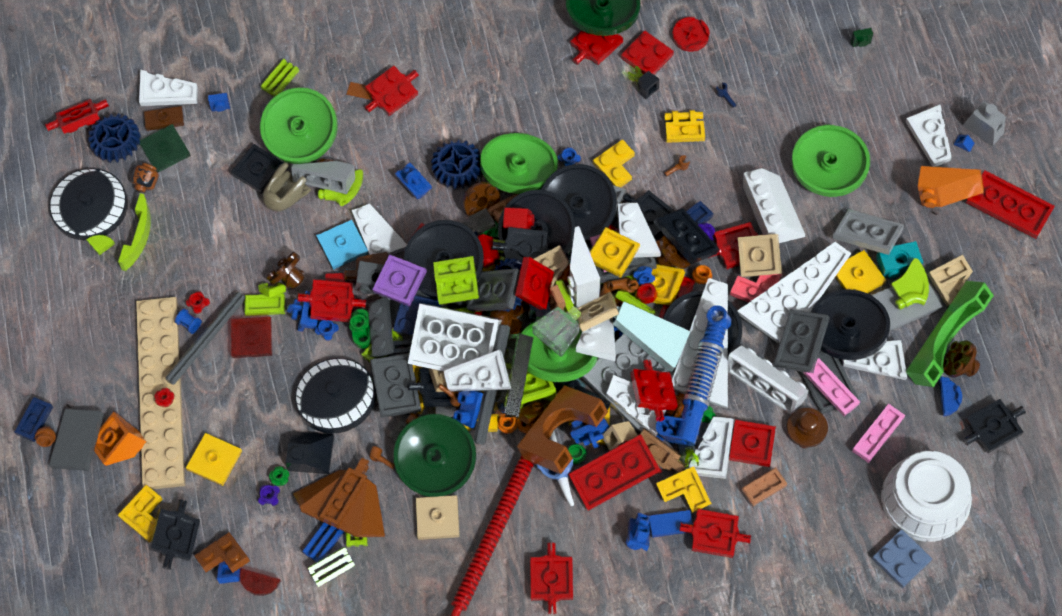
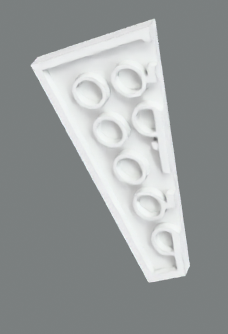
M834 242L747 305L738 310L739 315L780 344L790 309L811 312L814 304L823 295L851 253Z
M708 278L690 328V334L672 378L674 391L684 395L687 394L685 392L688 390L686 386L689 385V378L692 377L690 373H692V365L695 364L694 360H696L698 344L703 339L706 331L708 310L715 305H720L728 313V284ZM723 316L717 317L715 321H719ZM728 329L725 331L723 340L724 351L720 359V366L718 367L716 380H714L715 384H713V392L709 401L711 404L726 409L728 407Z

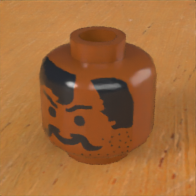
M147 163L137 165L130 179L131 183L135 185L134 189L145 193L146 190H153L159 178V174L156 171L157 168Z

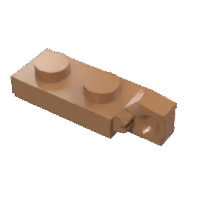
M644 428L640 434L643 435L659 466L669 471L674 468L679 473L687 468V465L679 460L681 455L647 429Z

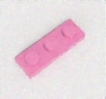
M819 358L817 359L814 373L803 372L844 417L860 404V401Z
M888 404L855 445L852 452L870 463L905 418V415Z

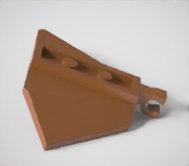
M364 458L360 459L355 470L348 468V470H338L293 493L302 513L355 537H385L377 487L365 475L369 469V461Z

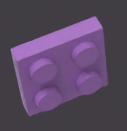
M389 255L372 290L374 293L410 307L427 271L423 267Z

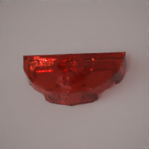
M240 569L242 586L247 592L255 596L271 594L281 583V579Z

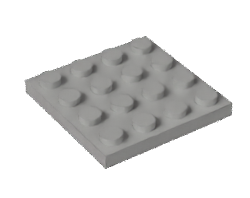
M623 334L615 342V361L599 358L592 370L582 376V378L602 398L610 401V405L626 421H629L632 427L640 434L645 427L605 396L613 375L632 382L631 371L633 369L645 370L643 361L647 359L648 361L651 360L653 370L670 371ZM676 367L672 372H670L671 378H673Z

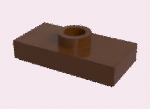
M182 106L144 111L147 131L185 126Z
M546 399L534 402L529 406L516 410L515 417L527 425L533 424L551 402Z

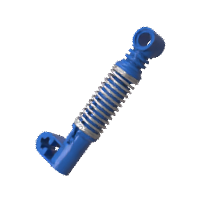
M720 305L711 307L707 312V327L703 339L698 344L697 356H695L696 360H694L695 364L692 365L693 369H691L692 373H690L692 377L689 378V385L686 386L688 390L685 391L687 394L684 395L682 402L684 408L681 418L664 416L665 419L659 422L658 420L656 423L657 432L667 442L694 446L696 443L704 411L709 407L712 389L714 388L713 384H715L714 380H716L718 367L720 366L719 363L721 362L720 359L724 351L723 340L725 331L731 325L729 314ZM723 316L719 321H715L717 317ZM672 427L675 431H677V434H675L670 428Z

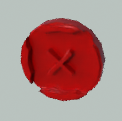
M685 17L675 24L672 38L678 48L683 51L694 52L705 47L708 43L710 32L703 20L695 19V17Z

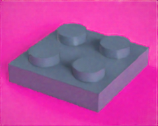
M901 529L872 557V560L903 589L932 561V558Z

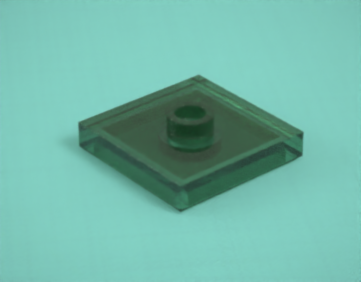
M173 124L140 140L141 148L151 165L157 168V172L191 156Z

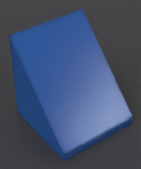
M958 135L954 142L955 146L968 152L971 151L975 144L969 135Z

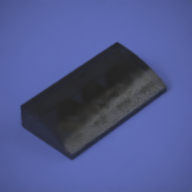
M521 333L509 335L504 362L511 389L497 390L491 416L519 417L533 337Z

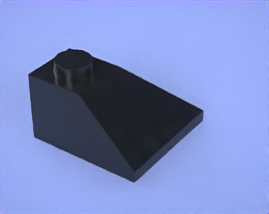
M294 431L288 443L286 457L288 471L329 474L334 434Z

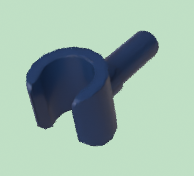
M722 82V90L716 86L717 96L724 97L733 108L736 107V103L728 94L727 84Z

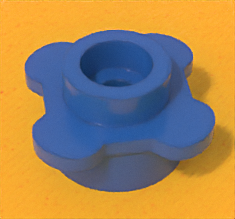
M569 147L563 150L562 154L558 155V160L562 161L565 166L580 162L581 157L577 155L573 148Z
M641 266L633 273L639 286L655 281V276L652 275V268Z
M322 320L318 327L315 328V333L322 335L328 341L339 330V326L332 321Z

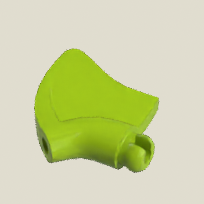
M363 170L355 171V181L347 194L319 189L318 198L320 200L325 199V201H335L340 206L346 205L356 196L361 188L364 176Z
M915 258L904 275L891 283L899 298L895 301V306L898 305L899 310L915 303L924 306L928 298L929 282L927 274L921 262Z

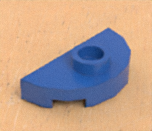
M940 377L939 386L944 417L958 410L962 402V392L960 387L952 382L950 378Z

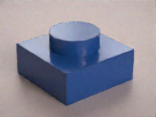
M227 93L208 95L211 111L221 112L230 109Z
M225 562L219 563L217 574L219 584L240 581L241 568L232 573Z

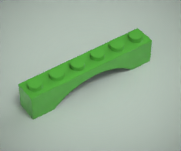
M966 281L906 370V373L916 385L934 387L943 374L944 356L951 340L968 321L985 310L994 296L984 282Z

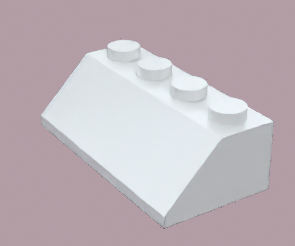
M763 168L743 173V189L762 234H778L779 243L805 237L804 230L781 177Z
M741 345L729 355L728 373L790 415L798 410L806 399L809 390L806 389L804 384L798 381L795 382L786 372L777 370L770 361L761 359L752 349Z

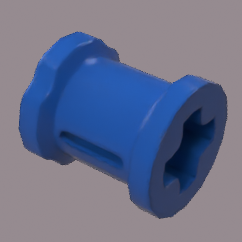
M182 309L176 316L175 323L188 329L189 333L194 334L200 327L202 320L189 314L187 309Z

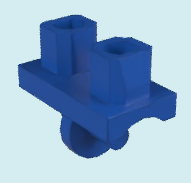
M408 163L402 170L395 173L398 180L416 199L422 198L432 189L430 183L411 163Z
M295 299L294 304L287 306V312L292 314L291 319L297 320V316L300 315L297 331L303 332L304 328H316L318 319H310L308 310H311L309 302H302V305H299L300 302H297V299Z
M480 391L459 392L457 400L461 406L460 410L454 412L453 419L470 428H475L483 393Z
M604 418L597 427L592 425L584 426L582 421L576 420L571 423L572 432L570 434L576 444L583 442L585 446L593 444L594 448L599 447L598 441L604 438L603 433L610 426Z
M638 513L636 519H629L626 544L630 549L638 550L642 548L645 551L648 550L650 516Z

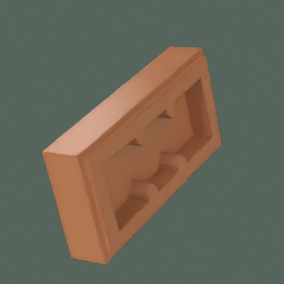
M558 285L550 288L548 301L553 320L558 322L562 320L566 303Z
M775 467L742 487L741 491L753 507L785 488L787 482Z

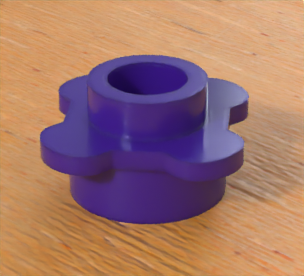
M709 223L698 224L713 241L714 227Z
M271 485L261 486L259 489V504L277 505L279 502L277 499L280 492L279 487Z

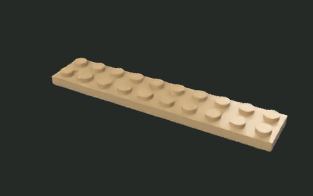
M170 297L136 301L141 435L147 441L141 449L143 487L147 485L151 489L185 486L181 378L174 385L166 381V376L180 360L179 326L175 323L176 316L178 315L177 298ZM169 388L174 393L175 398L172 405L161 407L155 403L156 399L154 396L158 390Z

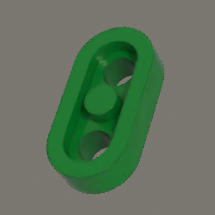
M358 309L352 313L351 318L356 314H361L368 320L369 326L363 333L352 332V337L356 347L365 349L371 344L369 313L364 309ZM363 337L366 338L364 342L360 341Z

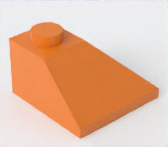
M113 412L99 430L94 451L102 463L107 466L134 458L147 441L136 428L119 414Z

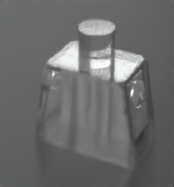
M574 306L567 313L560 307H556L532 325L533 334L562 357L579 333V323L576 320L581 316V312Z

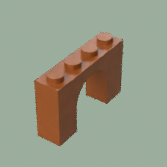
M564 385L520 441L517 448L524 459L562 474L573 458L566 446L550 440L553 431L562 423L571 420L582 421L597 427L608 411L601 399Z

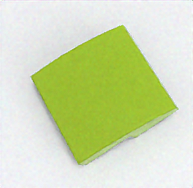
M473 256L433 262L439 305L479 298Z

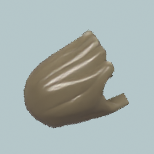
M286 162L278 167L263 191L264 204L272 211L281 212L288 209L311 191L305 185L307 180L304 176H301L297 182H293L291 172L285 171L289 166Z

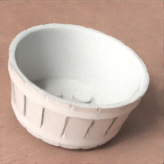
M921 451L912 454L896 464L883 482L881 502L883 503L882 507L886 517H888V520L899 531L902 529L912 539L925 542L946 539L954 535L955 532H958L969 516L972 497L968 475L955 459L944 453Z

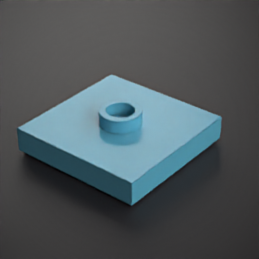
M352 220L316 235L333 270L356 260L358 257L369 254Z

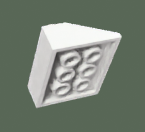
M579 226L575 227L570 276L567 277L569 282L567 287L575 309L599 298L600 276Z
M419 304L408 364L444 371L492 353L498 326L502 324V320L429 304Z

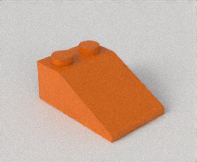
M921 166L918 181L921 205L928 208L943 207L983 193L984 187L981 170Z

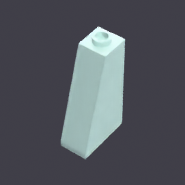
M623 302L620 307L617 306L619 314L614 316L613 325L664 368L672 372L677 365L690 331L626 302Z

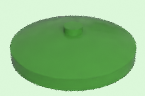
M292 88L279 93L267 104L260 122L261 136L269 151L280 160L293 164L308 163L324 155L332 146L338 130L337 115L329 100L321 93L309 88Z
M823 125L808 130L798 139L792 154V168L798 181L806 189L821 196L838 197L855 191L866 179L870 167L869 151L863 140L851 130L836 125Z
M510 133L498 136L486 144L481 153L480 167L486 180L496 188L509 193L521 194L530 190H541L545 181L557 171L558 160L551 146L540 138L528 134Z
M551 317L550 323L535 325V322H533L523 330L518 339L517 354L522 366L532 375L547 381L567 382L578 379L592 370L598 357L576 352V346L582 330L578 321L575 320L573 323L568 324L565 317H562V320L555 322L553 317Z

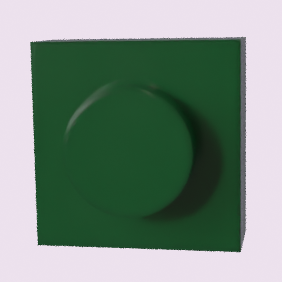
M872 28L853 31L851 38L852 47H865L871 44L873 37Z

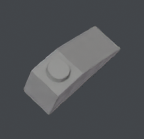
M339 161L294 164L291 167L293 182H297L301 176H304L307 180L306 185L343 194L348 193L355 181L354 165Z

